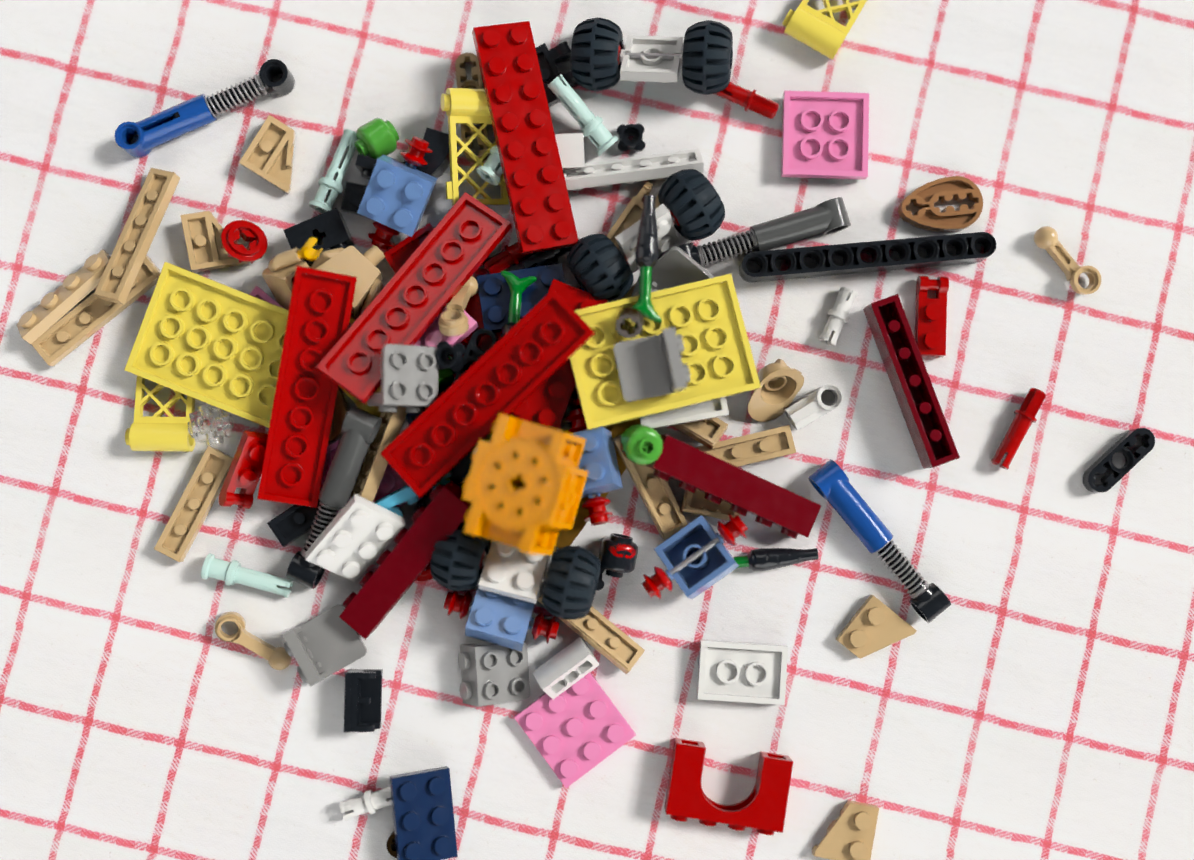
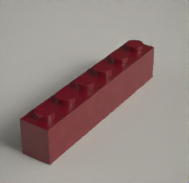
M898 294L869 304L863 311L923 469L933 468L960 458Z
M660 434L663 443L661 455L656 461L646 465L654 470L653 476L667 482L670 477L680 481L678 487L691 493H695L696 489L706 493L705 499L718 505L722 501L731 504L729 510L745 517L747 512L757 516L756 522L769 528L772 527V524L782 527L780 533L796 539L798 535L808 538L821 505L669 435Z
M450 481L445 486L439 484L429 496L432 502L428 507L421 506L411 518L415 522L409 530L404 528L393 540L397 544L392 551L387 549L376 561L379 565L378 569L374 573L370 570L359 582V585L362 586L361 590L357 594L353 591L342 603L345 609L339 618L364 639L375 631L429 565L432 559V551L434 552L435 543L437 541H446L449 538L446 535H451L462 521L465 520V515L468 509L471 508L472 502L462 499L464 491L453 481Z

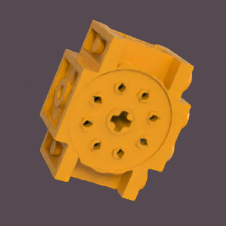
M499 413L498 419L494 421L491 428V442L479 439L478 445L474 448L471 457L473 462L471 470L463 483L464 493L462 499L472 502L471 508L468 509L465 515L466 526L464 532L518 548L519 551L528 554L552 555L560 528L572 530L589 471L578 468L586 439Z

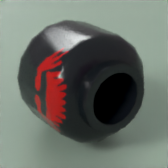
M611 533L610 537L604 538L601 542L598 559L600 560L601 567L606 569V575L622 578L623 573L632 572L636 564L638 546L633 542V538L627 535Z

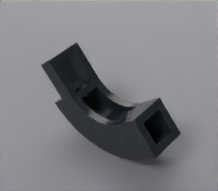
M426 128L423 140L429 143L428 148L432 150V153H425L424 159L428 164L420 167L417 166L416 169L439 179L450 164L449 134ZM358 154L355 166L362 173V177L370 180L377 159Z

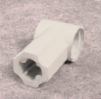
M828 384L818 388L813 393L784 409L791 424L798 431L831 410L837 409L843 401V394L837 386ZM824 390H829L834 394L835 400L831 406L825 405L821 400V394Z

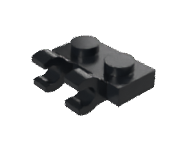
M563 42L551 50H548L545 43L536 47L549 107L560 102L557 96L548 88V85L560 75L556 63H563L571 59V50L567 42ZM572 69L563 74V77L572 88L579 86L576 83L577 79L572 74Z

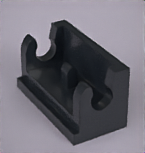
M350 669L345 673L344 732H374V729L381 728L383 669Z

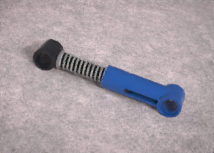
M277 59L267 60L261 66L258 75H254L253 79L249 77V81L244 79V83L240 81L239 85L235 83V87L231 85L230 89L226 87L225 91L221 89V93L218 91L216 95L212 93V97L209 95L206 97L204 94L198 95L136 123L128 121L120 124L115 130V141L130 155L138 158L145 157L151 152L152 148L216 121L217 114L226 113V110L235 109V106L239 107L240 104L249 103V100L258 99V96L263 97V95L267 96V94L285 96L289 94L295 85L294 77L282 61ZM283 74L281 80L272 82L275 75ZM138 135V140L130 145L132 137Z
M830 459L808 477L816 491L832 505L870 553H878V557H882L881 561H885L884 565H888L887 569H892L891 573H895L894 577H898L897 581H901V585H905L904 589H908L907 593L911 596L909 601L911 606L924 621L930 623L951 605L950 600L934 583L929 584L924 580V577L920 576L921 573L917 572V569L914 568L910 560H907L901 549L897 548L898 545L894 544V541L891 540L893 538L892 533L849 483L847 475L833 460Z

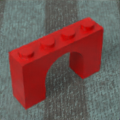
M675 738L664 806L666 814L670 815L671 819L676 821H687L688 818L698 819L699 823L707 826H716L717 823L728 824L729 828L738 831H744L746 827L755 828L758 833L764 835H774V832L783 833L793 761L789 756L760 751L756 782L752 792L739 803L723 805L712 801L702 790L701 777L706 750L704 743Z

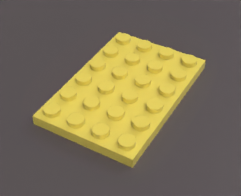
M165 262L124 370L269 428L289 310Z
M731 274L651 292V303L662 321L656 323L644 317L643 329L634 338L621 336L616 330V321L619 312L634 306L639 299V295L574 310L596 333L570 358L587 430L761 388ZM626 318L625 323H628L630 327H634L635 323L631 322L630 318ZM675 327L676 335L681 334L684 343V352L680 353L682 363L688 365L691 380L687 382V388L683 392L632 402L625 401L622 395L613 351L614 345L618 342L660 335L663 329Z

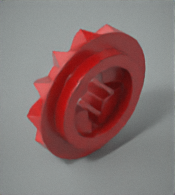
M236 220L230 222L225 226L220 236L222 241L221 248L227 251L228 258L234 257L238 259L239 263L246 261L252 264L254 261L261 259L267 250L268 242L265 233L260 227L249 221ZM240 237L243 238L244 241L250 242L247 248H245L243 244H236L238 243Z

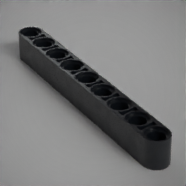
M976 232L756 251L748 253L739 266V274L747 282H763L971 264L981 262L991 256L996 250L997 243L991 234ZM975 242L982 244L984 248L983 254L975 250ZM946 244H950L955 248V256L947 253ZM918 247H923L927 250V259L919 256L917 252ZM889 249L898 251L900 255L899 261H894L890 258ZM863 251L869 253L872 257V263L863 262L860 253ZM833 254L842 256L844 259L843 266H837L833 263ZM803 257H812L816 262V268L806 267ZM775 260H785L788 264V270L780 271L777 269ZM749 261L756 262L760 267V272H749L746 263Z

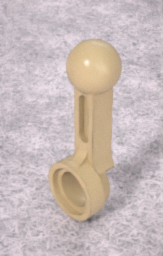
M1044 226L1036 231L1034 235L1035 244L1048 252L1065 273L1067 281L1070 280V285L1076 293L1087 295L1099 289L1101 285L1099 271L1093 266L1080 267L1058 241V234L1054 228ZM1081 273L1086 274L1089 278V284L1085 289L1078 283V277Z
M473 276L453 296L451 302L446 305L447 311L441 314L438 323L439 331L442 334L458 336L468 331L469 322L468 317L465 316L464 309L470 297L474 296L478 291V282Z
M225 612L217 619L215 633L221 640L244 646L268 660L269 665L275 670H283L290 665L292 657L288 655L285 648L274 647L246 631L245 620L239 613ZM226 621H232L237 624L238 631L235 634L228 635L223 632L221 625Z

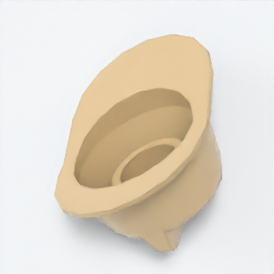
M777 359L775 363L764 366L758 372L761 388L756 389L751 395L748 402V413L753 419L760 422L771 421L781 416L785 412L784 409L789 407L804 384L802 373L787 366L782 359Z

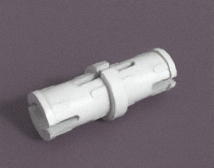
M840 288L833 308L828 310V320L821 336H819L821 342L827 341L826 344L836 346V341L843 325L847 324L850 319L848 314L858 295L856 291L852 290L850 293L849 288Z
M387 787L374 792L368 790L362 796L340 802L341 814L345 812L342 815L343 819L346 821L368 812L369 814L377 813L378 809L392 805L391 789Z

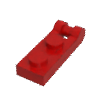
M918 276L915 340L921 356H946L948 277L929 279L928 276ZM928 290L936 291V298H927Z
M244 430L219 494L220 506L231 507L232 505H238L242 509H250L252 507L253 494L262 474L268 434ZM236 488H241L239 494L235 493Z

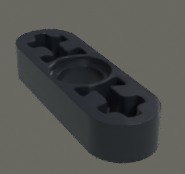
M1146 428L1129 430L1085 471L1083 475L1085 488L1094 493L1110 490L1153 449L1155 445L1153 433ZM1135 436H1143L1141 441L1143 446H1136L1131 451L1126 448L1132 447L1137 442ZM1117 452L1122 453L1125 457V464L1120 469L1116 468L1112 463V457ZM1107 470L1111 472L1101 478L1102 485H1094L1096 480L1094 474L1100 475Z

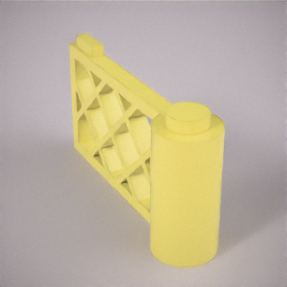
M802 0L795 11L790 9L782 23L786 27L784 33L833 60L867 0L849 3V0H842V5L833 7L830 6L829 0H822L825 9L815 10L808 6L809 0ZM846 11L849 20L847 25L843 26L836 22L833 13Z
M447 88L446 93L441 95V110L446 112L448 117L451 182H445L446 199H451L452 205H455L459 200V185L466 180L476 190L472 197L476 198L480 194L484 199L477 200L484 205H508L509 198L503 173L498 184L501 189V199H491L483 191L489 184L485 181L479 187L469 177L470 173L478 165L483 166L482 160L490 153V149L497 145L496 140L491 143L481 133L487 125H492L485 89ZM456 124H466L474 132L465 144L456 135ZM473 124L482 125L477 129ZM476 136L488 147L480 158L467 147ZM463 151L475 161L466 173L457 163V157Z
M137 375L134 421L125 432L126 444L130 445L132 451L192 452L196 444V430L194 426L195 398L187 395L186 399L184 397L185 394L173 390L176 395L163 405L155 395L165 386L158 384L150 391L145 385V378ZM153 399L161 409L152 417L143 416L144 405ZM180 399L186 404V417H175L169 411ZM164 413H166L169 417H161V416H162Z

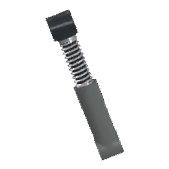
M838 197L822 202L810 209L750 226V231L742 232L741 235L737 233L736 236H728L727 239L723 238L722 241L718 239L717 242L713 241L712 244L708 242L707 245L704 243L703 246L686 243L676 247L682 249L699 265L705 267V265H709V262L713 264V261L718 263L719 259L723 261V258L728 260L729 256L730 258H733V255L737 257L738 254L742 256V252L747 254V251L752 252V249L755 251H767L820 234L835 233L849 227L851 223L843 198Z
M355 406L351 407L342 425V437L318 497L322 506H318L319 510L316 511L318 515L314 516L316 520H313L314 524L311 525L312 529L309 530L311 534L307 535V543H304L305 547L298 551L290 562L286 574L287 578L312 589H315L319 584L325 569L306 561L305 552L341 511L340 509H343L348 503L369 446L380 429L381 417Z

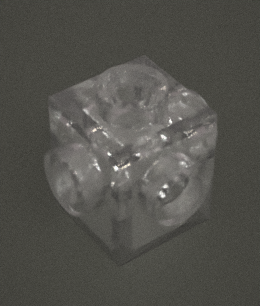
M210 404L198 406L197 412L189 413L188 430L190 436L195 438V442L206 443V447L223 444V439L234 437L232 430L234 423L230 412Z

